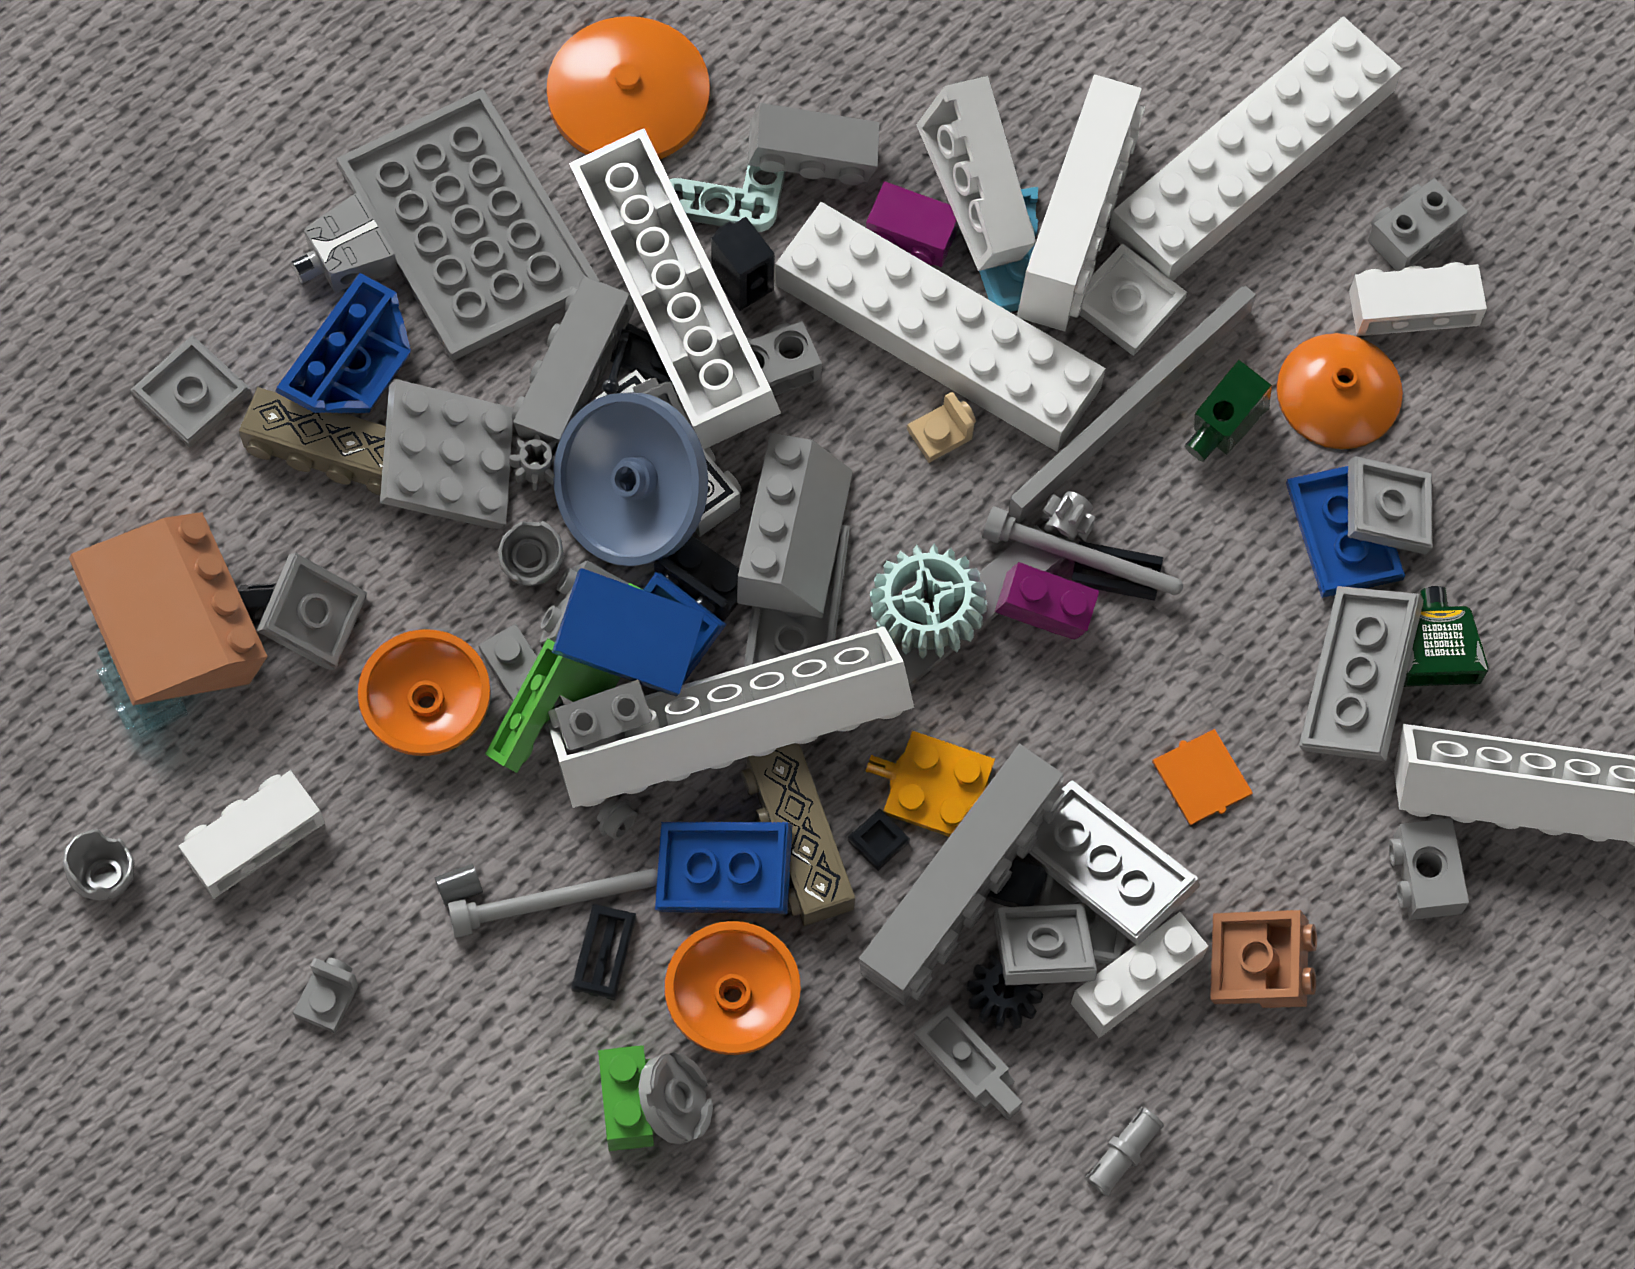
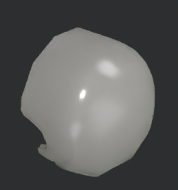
M522 521L517 523L502 537L497 551L501 570L513 582L525 586L545 584L559 572L564 559L560 536L544 521ZM541 559V562L534 568L523 567Z
M92 829L76 835L65 848L63 867L68 883L78 894L85 898L99 901L113 899L124 893L133 880L134 858L120 838L112 839L103 835L100 830ZM101 867H111L116 870L93 876Z

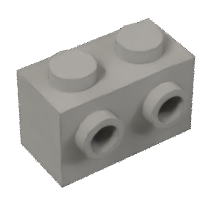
M1434 177L1422 187L1416 184L1410 188L1402 197L1401 203L1392 210L1389 207L1381 210L1371 221L1373 227L1368 242L1396 271H1401L1406 267L1417 264L1460 231L1468 211Z

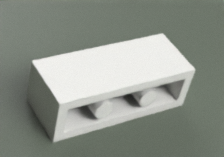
M1454 262L1443 267L1427 269L1421 266H1409L1401 271L1391 272L1370 269L1360 274H1355L1349 290L1357 336L1480 326L1487 310L1478 264L1464 265L1460 262Z
M291 770L282 776L277 774L265 780L260 785L259 792L245 801L240 799L231 803L222 811V817L208 826L200 825L194 828L185 836L184 842L179 845L184 859L213 899L325 824L321 811Z
M1179 912L1153 931L1138 946L1135 945L1096 974L1095 981H1087L1076 989L1071 1005L1097 1037L1100 1038L1202 961L1209 946L1182 913Z

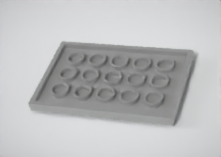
M484 89L337 158L338 167L354 194L359 192L394 251L398 270L452 361L564 307L569 292L573 287H579L584 276L599 281Z

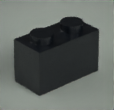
M747 217L742 218L736 223L728 222L722 225L715 232L714 236L711 237V266L722 289L738 310L741 311L774 291L775 253Z

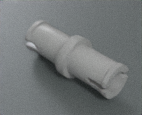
M1141 1107L1119 1137L1113 1136L1108 1142L1109 1150L1090 1174L1086 1175V1181L1103 1195L1109 1196L1111 1190L1131 1165L1136 1167L1142 1160L1141 1152L1156 1133L1164 1127L1163 1122L1151 1111Z

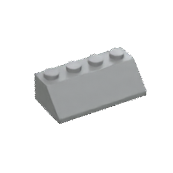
M770 433L738 573L737 603L819 618L823 617L853 470L813 440Z

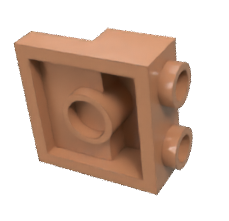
M1301 910L1213 913L1210 1000L1214 1004L1259 1003L1262 1008L1307 1007V995H1314L1316 991L1315 970L1313 967L1308 968V951H1316L1317 948L1315 925L1309 924V920Z

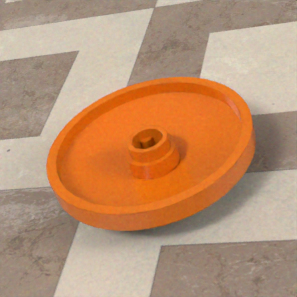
M633 16L614 17L598 21L574 34L558 51L551 64L547 78V100L553 122L561 135L573 147L585 155L644 128L659 159H663L678 151L694 137L705 119L709 106V75L705 62L697 48L678 30L649 18Z

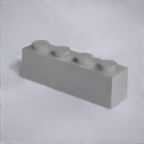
M586 276L583 277L578 288L573 287L569 292L565 303V311L567 312L561 324L556 323L550 331L547 340L549 349L543 361L537 360L532 368L529 379L531 386L526 396H520L514 405L512 420H514L513 423L518 436L528 440H534L535 434H538L540 440L547 444L554 441L558 447L561 436L571 419L590 403L610 362L612 353L617 347L621 331L626 328L634 312L630 293Z

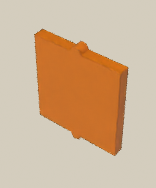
M1215 729L1189 742L1182 740L1179 743V747L1152 760L1190 826L1217 812L1224 814L1227 807L1253 794Z

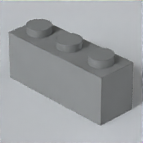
M759 103L750 120L747 165L760 167L763 171L771 173L780 171L800 173L802 177L808 179H818L821 177L837 179L846 185L868 183L878 167L879 122Z

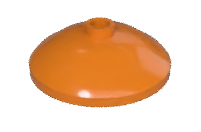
M1340 333L1324 334L1304 341L1287 356L1278 375L1277 398L1286 420L1300 435L1311 442L1328 448L1352 449L1376 441L1394 424L1402 404V383L1393 362L1377 346L1353 335ZM1337 376H1347L1351 382L1342 383L1338 380Z
M430 629L408 631L383 643L366 662L358 684L360 711L372 734L389 748L414 756L441 754L467 741L481 726L487 714L491 696L488 672L478 653L459 637L444 631ZM429 696L435 702L431 707L423 708L419 705L421 698Z
M719 922L706 926L690 935L672 956L665 977L666 1004L677 1028L697 1046L718 1054L741 1055L755 1052L768 1046L788 1028L796 1014L800 1000V975L797 964L789 949L778 937L768 930L747 922ZM729 989H736L741 993V998L737 1002H728L724 997L725 992Z

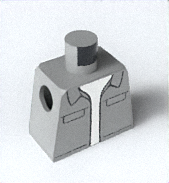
M359 192L353 194L306 227L304 233L310 252L291 261L292 267L301 283L324 274L334 292L349 288L359 273L375 280L398 272L395 253Z

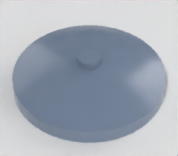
M636 392L610 394L600 397L583 407L571 419L561 436L554 461L555 477L553 481L556 501L569 531L586 550L609 563L636 566L654 563L656 560L669 557L683 547L691 538L704 513L708 494V470L703 448L697 434L677 409L662 399L649 394Z

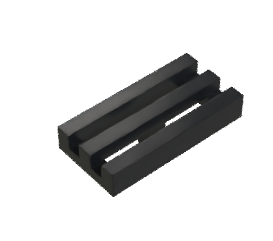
M1079 541V545L1143 567L1152 568V570L1158 572L1161 571L1163 557ZM1075 561L1071 580L1073 582L1096 590L1153 601L1156 599L1157 589L1082 574V569L1106 574L1111 573Z
M596 904L592 905L571 986L572 991L616 1000L637 917L636 913ZM600 916L607 917L608 921L592 983L585 982L584 977ZM617 920L625 921L608 987L603 986L601 982Z

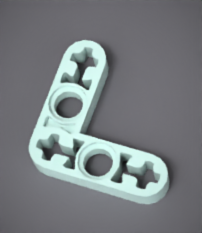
M748 165L743 189L682 178H672L669 180L675 191L682 192L684 199L680 200V203L689 221L722 226L728 222L736 223L742 218L747 217L758 232L768 230L776 220L786 171L775 172L776 180L772 184L762 185L754 179L755 173L762 169ZM695 193L700 194L699 210L693 209ZM713 198L724 199L729 205L728 209L721 214H713L705 206ZM735 200L741 201L739 217L734 216ZM756 205L763 206L764 213L760 215V219L752 218L751 211L755 209Z

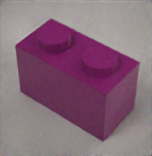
M885 181L866 221V228L928 265L931 266L933 264L941 268L959 229L958 222L949 204Z
M1018 562L1006 573L994 612L1076 640L1088 630L1099 590Z

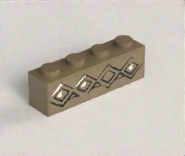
M257 387L239 429L243 446L246 447L248 453L264 460H269L271 456L286 460V463L296 470L309 472L313 468L326 472V475L337 483L347 485L352 480L367 485V489L380 496L386 426L344 413H313L276 392Z
M793 743L776 748L774 752L765 756H748V769L741 772L749 796L753 794L758 796L761 809L756 810L758 822H788L793 825L789 877L790 889L788 893V908L791 915L800 914L803 926L854 910L855 895L800 744Z

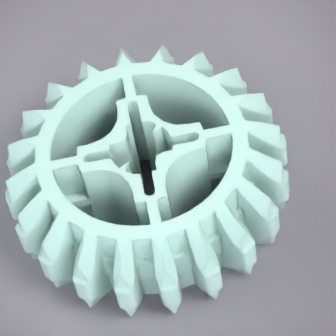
M916 544L913 549V556L908 557L905 553L899 551L897 555L898 564L886 560L883 566L885 574H876L874 579L876 588L870 591V601L873 603L871 616L874 620H878L876 622L877 628L885 627L894 645L902 642V652L905 655L911 652L913 648H919V656L924 659L927 655V650L935 649V653L941 658L944 655L945 646H949L955 652H958L960 649V639L971 642L974 638L973 629H980L983 625V616L981 614H985L987 611V601L984 598L986 596V586L983 582H979L980 572L977 568L969 569V560L966 556L955 561V552L952 548L948 549L944 555H940L935 544L930 548V553H922V550ZM934 578L940 579V580H943V581H946V582H940V581L935 580ZM917 580L912 588L902 591V595L897 596L906 585ZM924 590L927 591L928 599L933 600V613L930 611L929 603H924ZM955 607H960L954 616L940 623L941 618L945 614L955 612ZM912 620H916V621L921 622L923 625L917 624V623H914V622H911V621H912Z

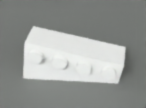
M985 76L946 85L916 124L978 271L1020 261L1035 245L1036 240L989 78Z

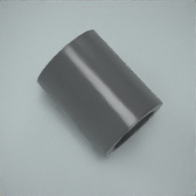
M473 863L434 877L445 907L450 902L464 900L483 893Z

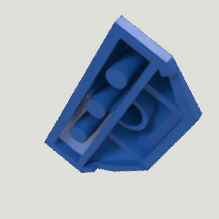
M359 273L276 388V393L313 413H370L411 352L405 324L399 309L397 292Z

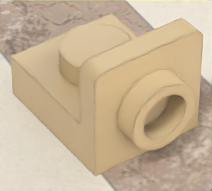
M951 392L945 395L944 405L907 424V431L928 463L972 440L976 419L967 402H960L956 395Z

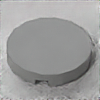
M665 1053L648 1060L641 1071L638 1087L640 1104L646 1120L652 1129L668 1143L684 1144L703 1136L710 1125L713 1111L712 1098L706 1100L704 1088L708 1087V1083L703 1072L693 1060L683 1053Z

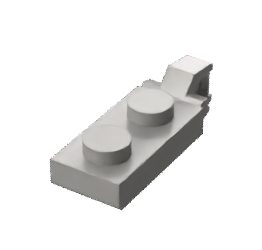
M516 623L478 645L481 654L512 702L537 658ZM560 695L554 704L555 708L564 705ZM549 719L543 726L551 737L548 724L552 722Z
M947 1004L914 1033V1038L966 1094L975 1103L978 1102L982 1108L985 1109L992 1103L1007 1120H1010L1022 1109L1021 1105L1023 1102L1009 1088L1015 1083V1080L1009 1074V1068L950 1005Z

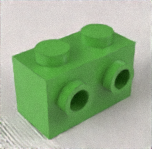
M644 1045L598 1050L608 1150L616 1151L654 1146V1130L647 1122L642 1110L638 1087L641 1071L648 1060H650L645 1059Z

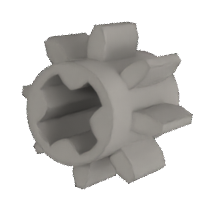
M535 434L534 440L526 443L520 439L517 440V449L520 455L514 454L509 456V465L519 468L515 473V481L520 483L525 479L532 483L533 490H537L538 483L545 480L553 485L555 475L552 469H554L555 456L553 455L557 450L556 442L552 441L547 444L540 440L538 434ZM532 458L536 462L529 465L528 459ZM543 458V464H542V465H540L539 463H537V461H539L540 459Z
M1067 491L1062 499L1053 494L1044 507V514L1041 517L1047 522L1044 527L1047 534L1071 542L1076 537L1085 542L1095 526L1093 523L1096 520V517L1090 514L1093 510L1092 504L1082 495L1072 491Z

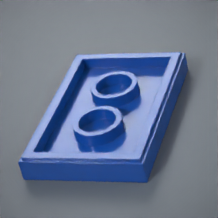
M1348 466L1287 479L1286 486L1321 598L1336 595L1337 586L1366 589L1404 580L1405 574L1396 548L1348 537Z
M581 568L578 570L552 653L630 681L639 680L641 685L676 697L680 694L705 612Z
M661 822L655 910L659 912L787 914L793 825L788 822Z

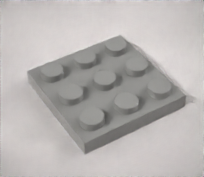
M395 379L389 385L380 503L487 528L501 529L504 527L507 518L513 407Z

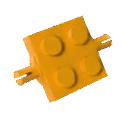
M912 730L905 752L896 763L871 755L866 772L890 780V794L883 810L887 816L950 837L988 786L995 758Z

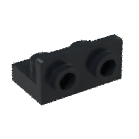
M693 536L674 554L654 561V572L664 575L721 621L724 622L738 605L739 568Z

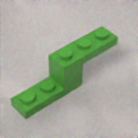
M628 583V585L639 588L631 583ZM547 638L485 755L502 766L518 773L522 764L530 757L534 741L540 730L550 719L548 711L555 708L554 704L559 695L575 702L615 688L621 677L552 653L555 642Z

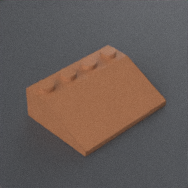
M203 512L165 517L70 555L71 565L133 706L248 685L268 656Z

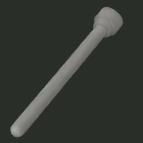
M993 506L986 521L982 538L999 544L1000 540L1009 542L1012 539L1172 595L1180 594L1183 590V583L1178 578L1015 523L1016 518L1009 516L1010 511Z
M648 869L476 906L475 902L466 903L465 899L448 903L454 937L471 935L473 929L480 928V923L653 887L657 885L658 871L656 869Z

